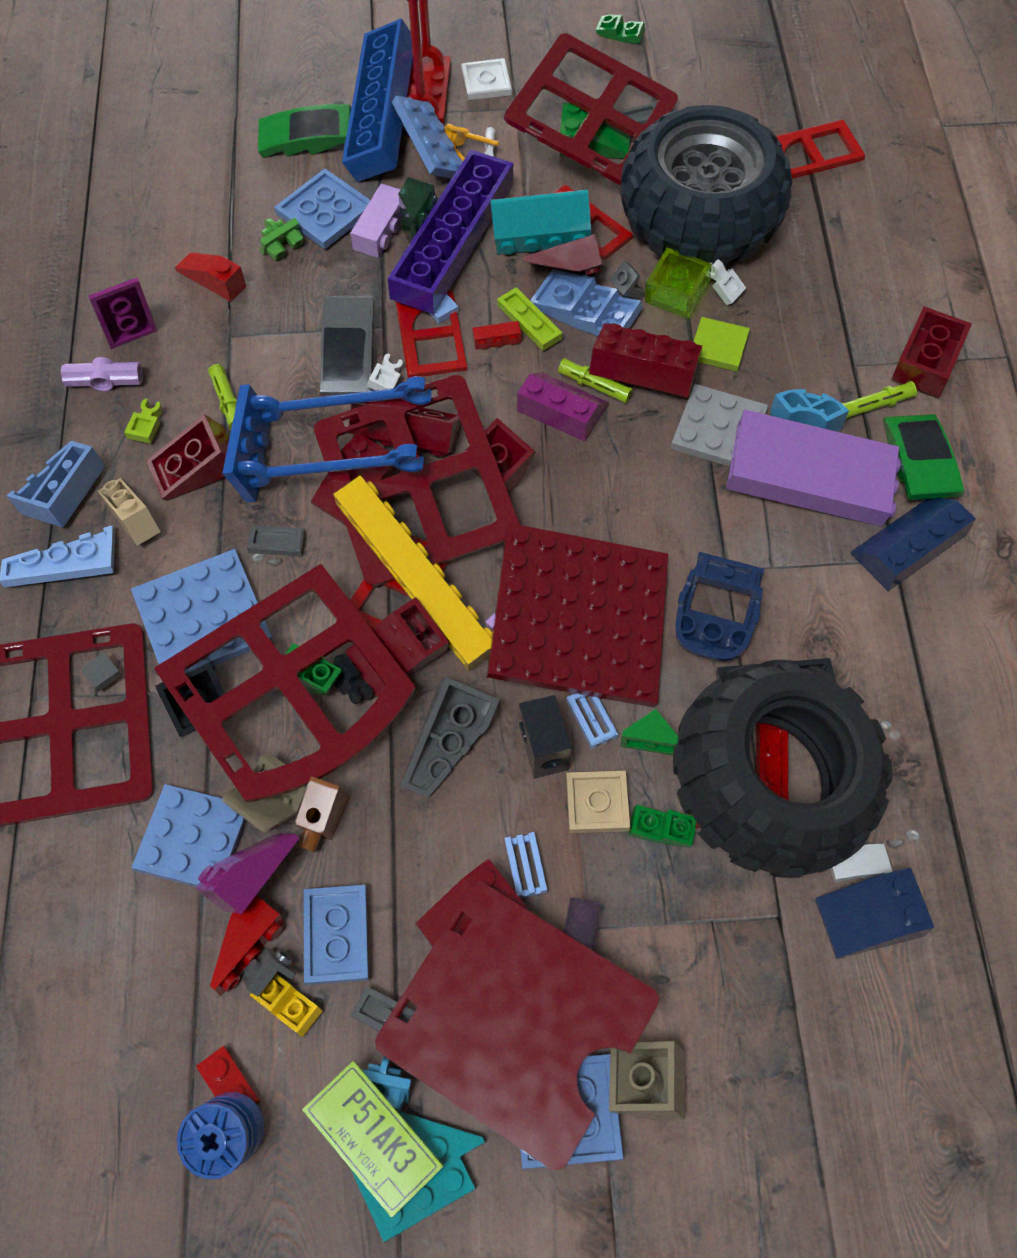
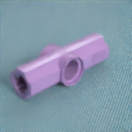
M106 357L95 358L92 363L64 364L61 367L62 382L65 387L91 386L98 391H109L113 385H140L143 383L144 377L143 367L140 362L114 363Z

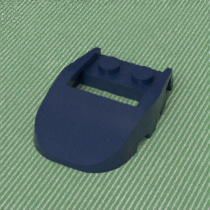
M699 552L697 564L694 570L691 569L678 599L675 632L679 645L694 655L716 661H731L740 657L748 646L753 631L759 622L761 614L760 603L763 592L760 583L764 574V568ZM697 582L750 595L744 624L691 610L690 606Z

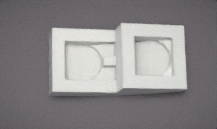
M865 844L853 856L830 869L834 883L856 878L866 880L893 872L884 844Z

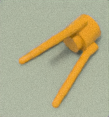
M447 124L444 128L445 133L454 145L458 157L462 161L465 157L456 147L463 145L466 138L495 146L499 145L498 141L469 133V129L457 127L452 124Z

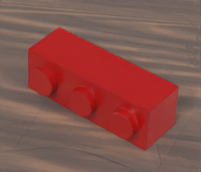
M518 321L472 328L475 350L521 343V330Z

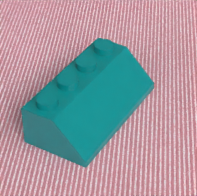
M588 190L491 200L497 255L546 250L591 235Z

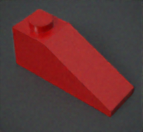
M190 252L175 267V270L230 302L246 287L241 266L223 256Z

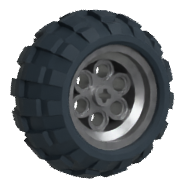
M695 105L666 113L640 133L623 164L620 192L625 216L628 217L630 228L635 236L644 244H648L650 250L660 257L674 260L683 266L695 268V266H707L710 262L714 264L718 259L724 266L728 265L730 261L739 262L756 254L764 242L768 244L784 220L791 199L793 181L788 156L785 157L782 144L768 127L758 122V119L729 107Z

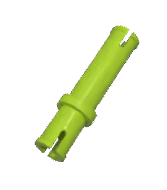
M563 358L558 368L559 374L570 377L581 386L585 384L625 404L629 401L633 392L632 388L608 378L589 374L590 367L587 365L584 367L567 360V358Z
M214 364L209 367L208 373L220 401V411L225 415L231 430L237 399L233 395L224 367L220 364Z
M909 381L895 387H884L880 392L841 404L849 410L846 417L848 419L849 417L880 407H892L899 401L916 397L917 388L913 381ZM897 393V395L883 399L884 397L894 395ZM873 401V403L858 407L859 405Z

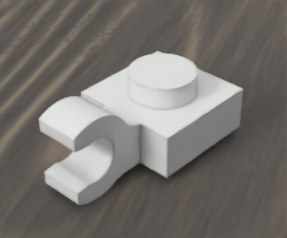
M719 259L714 264L710 262L704 268L706 275L717 281L713 288L726 305L732 304L746 289L733 269L726 271Z

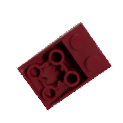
M417 597L393 611L372 628V631L408 677L447 652L449 641ZM353 644L345 651V654L356 666L362 678L372 688L373 693L378 698L386 686L355 644Z

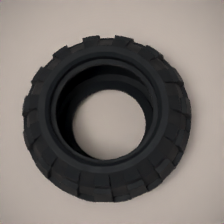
M770 660L763 662L759 667H756L754 663L744 665L724 673L719 679L708 685L685 712L679 724L678 742L673 750V775H677V779L680 780L681 788L677 790V796L685 815L692 814L702 830L697 834L712 849H716L719 846L729 853L731 863L749 871L757 872L758 870L770 872L771 876L782 878H798L806 874L821 873L857 853L865 845L871 831L877 828L889 802V799L885 798L887 793L885 790L888 789L893 780L892 759H889V755L884 753L882 747L886 740L885 734L878 720L870 719L861 707V704L865 701L851 687L844 690L834 683V677L831 673L816 666L802 669L798 664H793V660ZM756 723L773 725L787 731L808 750L821 778V798L819 802L805 804L786 800L772 792L761 781L753 767L750 756V738Z

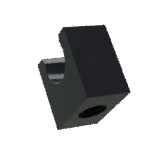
M551 695L519 703L523 722H519V728L533 778L568 771L570 767L571 746L556 696Z

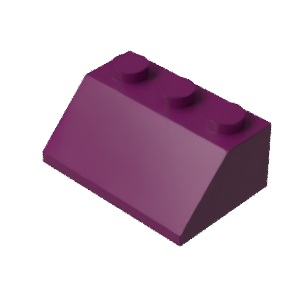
M542 372L529 374L517 392L518 412L584 442L609 404L606 400Z

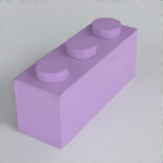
M380 184L350 233L353 250L373 257H380L383 250L388 248L392 235L399 230L401 220L409 213L410 203L407 199V191Z

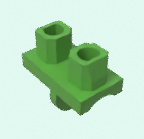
M268 218L264 221L266 228L261 231L263 238L260 239L262 247L259 248L263 256L268 254L277 261L286 253L285 248L282 246L283 243L288 242L292 249H296L303 244L304 238L298 230L299 222L296 218L291 219L285 224L281 219L274 222L271 218Z

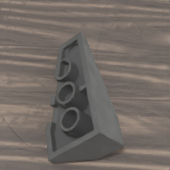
M442 677L429 706L400 786L428 798L449 774L459 759L467 753L477 738L489 727L499 699L448 677Z

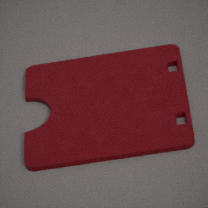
M475 883L467 891L375 1039V1045L382 1055L552 1170H560L569 1162L595 1116V1113L582 1100L578 1090L577 1075L581 1063L589 1054L603 1048H615L630 1054L655 1012L659 998L653 988L487 884ZM465 914L472 921L461 936L453 930L462 915ZM410 1000L418 1007L409 1022L406 1023L398 1018Z

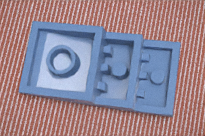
M552 269L530 300L546 315L596 336L599 335L604 323H616L622 327L630 328L643 308L640 300L620 297L618 289L596 285L594 277Z

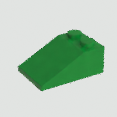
M563 102L560 133L573 138L588 116V113L570 102ZM603 123L588 147L606 158H625L629 151L630 135L608 123Z

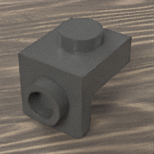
M624 261L610 278L620 295L625 298L641 300L646 293L637 283L640 275L627 261Z
M266 947L257 959H253L247 965L242 978L247 990L258 997L277 971L293 979L296 975L291 965L293 960L281 950H277L275 953Z

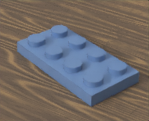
M396 95L392 104L428 172L432 175L452 178L463 161L458 157L452 141L444 131L443 124L438 120L434 107L426 101L422 102L410 97L406 98Z

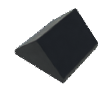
M209 661L186 671V676L206 703H212L225 694ZM162 682L155 685L179 736L181 737L196 730L165 684ZM187 684L178 689L185 701L194 695Z

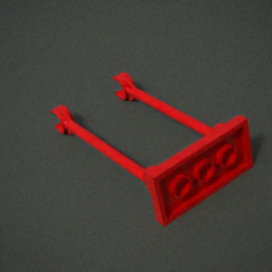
M407 0L413 53L407 97L430 103L434 107L438 120L444 126L451 56H443L437 47L431 45L428 0Z

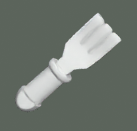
M488 127L486 129V138L495 139L494 128ZM484 143L486 148L484 154L494 157L493 148L495 145Z

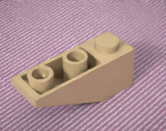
M121 478L107 482L103 488L97 491L137 546L160 533L147 507Z

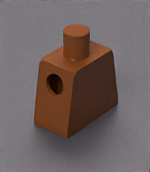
M311 776L295 821V825L304 830L298 847L315 853L321 837L328 840L332 839L350 798L340 786Z

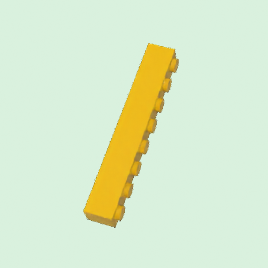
M360 475L334 493L336 505L411 600L417 597L449 641V648L469 672L489 657L492 632L487 627L484 629L477 622L479 617L471 606L465 607L460 600L462 596L453 584L449 586L443 579L445 574L436 563L432 565L426 558L428 553L419 542L417 544L413 542L410 538L412 534L404 522L400 524L393 517L395 512L386 501L382 503L377 497L379 492L371 481L366 483Z

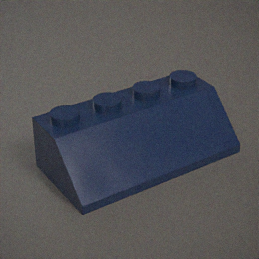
M946 498L925 499L852 550L850 554L889 592L967 536L976 518L957 500Z

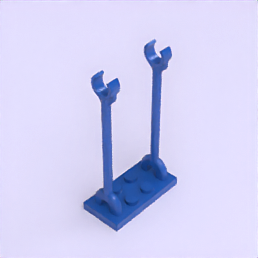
M411 377L406 382H402L396 388L279 402L270 396L257 395L250 384L240 385L222 474L247 503L256 502L258 488L268 485L274 477L393 466L407 472L420 471L423 469L424 457L415 458L417 445L414 444L400 445L396 450L390 451L387 455L276 467L265 466L264 455L269 444L270 423L282 418L284 412L390 399H402L412 404L424 405L431 401L432 390L428 389L424 392L414 391L424 390L425 378Z

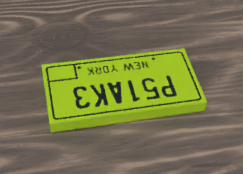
M355 1061L351 1062L302 1109L391 1218L444 1166Z

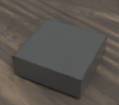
M104 652L80 668L97 692L122 676Z

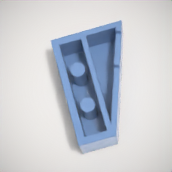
M70 441L45 462L48 466L36 476L31 474L26 478L28 483L15 493L12 490L6 495L21 515L62 528L65 526L105 468L104 463L92 446Z

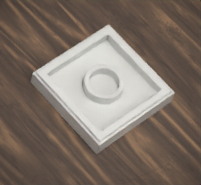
M505 58L461 63L468 100L512 95Z

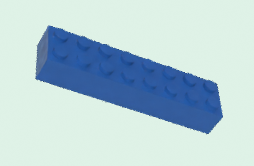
M402 18L364 34L342 164L357 182L372 178L383 172H389L397 166L403 123L392 101L396 95L407 98L413 59L411 31Z

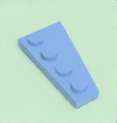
M113 525L103 528L104 532L92 536L90 532L79 535V540L66 544L63 541L53 543L49 549L41 552L38 549H34L2 559L0 582L3 588L114 573L115 530Z

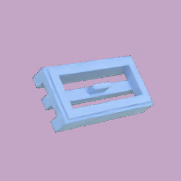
M573 694L567 697L566 702L591 749L596 748L598 744L603 745L607 743L610 739L615 740L618 738V733L598 697L589 696L608 731L605 734L585 699L586 695ZM576 700H579L586 716L588 717L598 737L595 738L593 736L584 716L582 715L576 703Z
M531 832L526 836L522 834L516 835V838H505L515 892L519 898L547 893L535 833ZM525 843H530L539 883L537 888H534ZM515 845L519 847L527 890H522L513 851V846Z

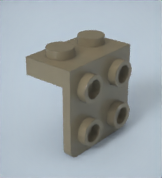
M266 752L260 756L254 772L259 773L285 764L269 752ZM308 785L272 798L248 803L245 802L235 787L224 794L222 801L234 812L252 823L257 829L269 833L298 814Z

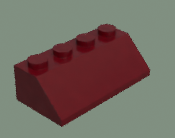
M372 402L351 404V410ZM424 407L405 415L413 442L417 445V451H420L422 448L430 450V454L445 456L446 453L449 454L454 450L462 426L458 414ZM359 417L350 418L349 426L359 423ZM383 422L348 433L355 435L358 432L370 440L371 438L378 439L383 445L393 446L387 426Z

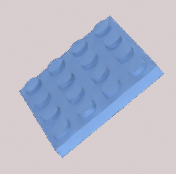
M235 549L131 588L159 664L257 604ZM263 621L260 627L270 641L274 642L266 622ZM236 638L187 669V671L208 661L211 666L217 665L247 653L251 649L242 638Z

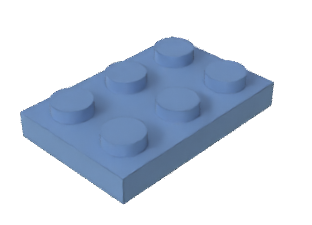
M366 885L304 889V984L308 986L369 981Z

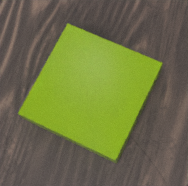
M701 317L694 339L696 344L703 345L699 363L737 372L750 328Z

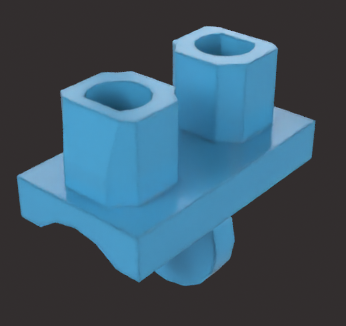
M384 1056L381 1065L369 1063L368 1070L363 1071L398 1113H400L403 1104L409 1101L411 1080L400 1078L401 1070L390 1068L391 1060Z

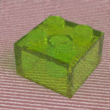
M666 248L646 281L645 302L689 319L710 284L712 264L694 257L679 255L678 251Z

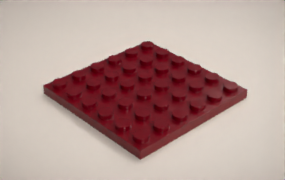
M508 523L486 678L655 708L658 704L668 553Z

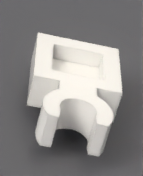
M386 354L382 365L377 363L368 380L367 387L373 390L395 388L400 377L398 372L402 366V360L399 359L397 364H392L389 362L390 354Z

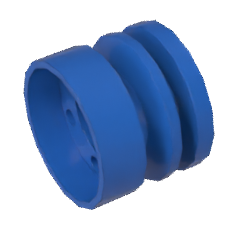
M237 1092L222 1093L191 1110L182 1121L177 1134V1150L182 1163L192 1174L204 1179H220L232 1173L249 1160L260 1148L264 1137V1119L261 1111L249 1097Z

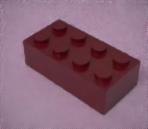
M604 323L593 346L589 374L689 397L698 370L703 345L696 344L690 340L672 339L668 335L647 333L642 329L633 330L625 328L616 323Z

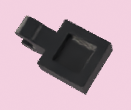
M345 653L335 656L332 664L342 669V672L334 684L341 694L348 693L350 701L355 705L361 699L360 694L367 701L370 700L373 690L368 684L358 681L360 673Z

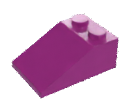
M137 277L88 296L111 349L158 331Z
M274 834L215 863L213 866L209 865L198 877L200 883L195 889L222 911L242 914L298 841L299 837L296 834Z

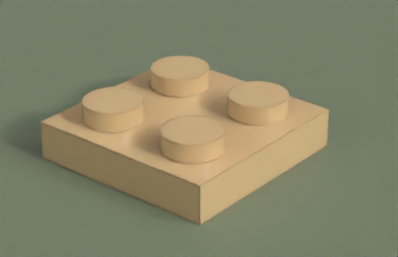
M626 771L566 773L569 834L630 831Z

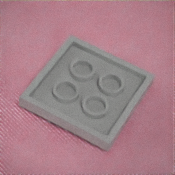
M694 384L674 435L671 449L730 467L737 424L744 409L766 414L768 405Z

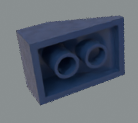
M911 867L882 874L815 899L836 959L925 937L935 928Z

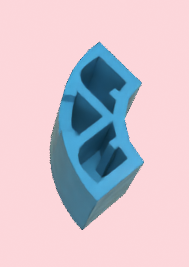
M794 389L775 395L770 414L774 417L838 432L842 430L849 410L827 394L822 393V396L806 393V389Z

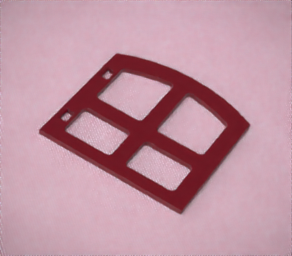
M322 564L314 567L154 667L156 673L246 803L272 798L299 789L309 784L311 776L321 779L342 767L370 746L390 726L415 691L414 684ZM310 592L316 593L336 619V623L286 655L280 654L260 627L261 623ZM236 638H242L262 664L263 669L212 703H206L186 676L187 669ZM352 642L385 684L386 688L366 713L345 733L340 734L335 730L300 682L298 675L344 644ZM186 684L194 694L187 701L184 700L178 691L179 688ZM273 690H280L319 743L320 749L294 762L256 773L250 768L223 729V723ZM233 755H236L243 765L236 772L233 771L226 760Z

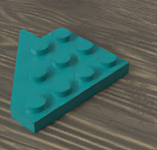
M400 1111L399 1114L444 1166L392 1218L352 1171L384 1243L476 1190L461 1157L485 1144L483 1137Z

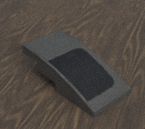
M324 296L320 366L321 395H341L372 391L371 388L367 387V383L373 372L374 296Z

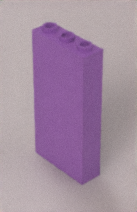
M744 409L737 424L726 489L882 527L888 518L893 517L896 510V502H893V496L896 494L899 481L895 479L901 465L898 458L899 447Z

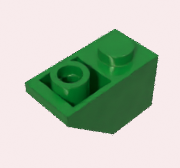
M292 643V645L287 650L285 655L290 653L299 646L295 643ZM321 659L298 675V679L309 693L327 694L341 674L342 669Z

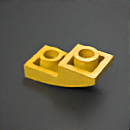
M277 974L274 975L258 997L252 993L250 994L255 1001L300 1037L304 1036L322 1013V1010L316 1004L299 993Z

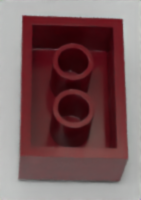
M923 306L891 380L901 384L913 381L918 390L940 398L972 323Z

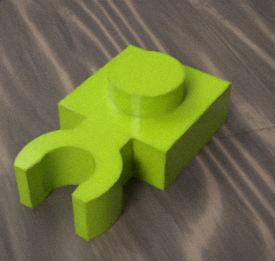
M144 399L141 402L142 412H134L125 429L124 434L127 439L152 443L160 425L158 417L163 411L160 402L157 401L155 407L149 409L148 399Z

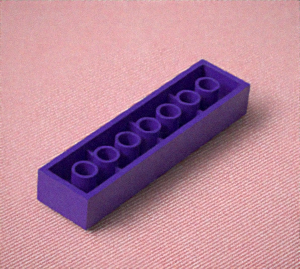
M474 150L469 151L389 275L388 287L391 300L435 314L492 220L491 200L506 198L512 188V162Z

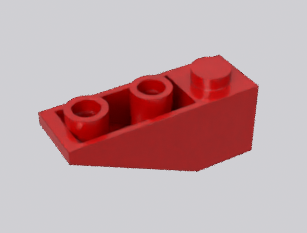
M257 895L242 914L233 913L230 916L210 983V987L220 996L225 991L230 992L237 985L242 971L253 959L259 957L262 953L260 950L268 941H274L283 929L284 920L280 914Z

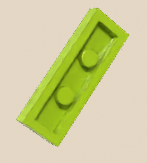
M517 287L497 298V306L512 321H518L520 329L542 351L562 340L563 332Z

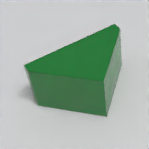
M654 709L623 730L620 747L673 756L674 746L677 744L679 736L657 709Z

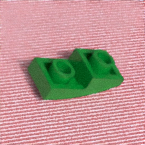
M608 14L601 17L596 28V34L624 43H640L646 28L644 22H623L622 15Z
M636 805L633 807L628 836L661 844L692 847L696 820L693 816L673 810L661 812Z

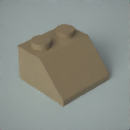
M675 1041L637 1042L630 1054L611 1048L609 1112L652 1120L685 1119V1051Z

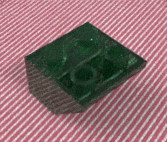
M408 177L399 191L398 197L402 230L410 244L438 201V198L435 196V185Z

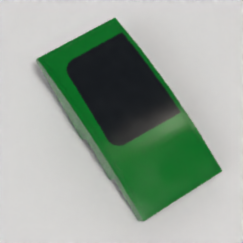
M349 104L305 106L281 111L258 119V153L264 158L283 151L288 157L307 149L311 155L345 143L351 106Z
M936 414L884 417L883 422L888 444L899 447L898 458L901 465L898 474L900 482L905 483L908 500L961 497L965 490L952 447Z

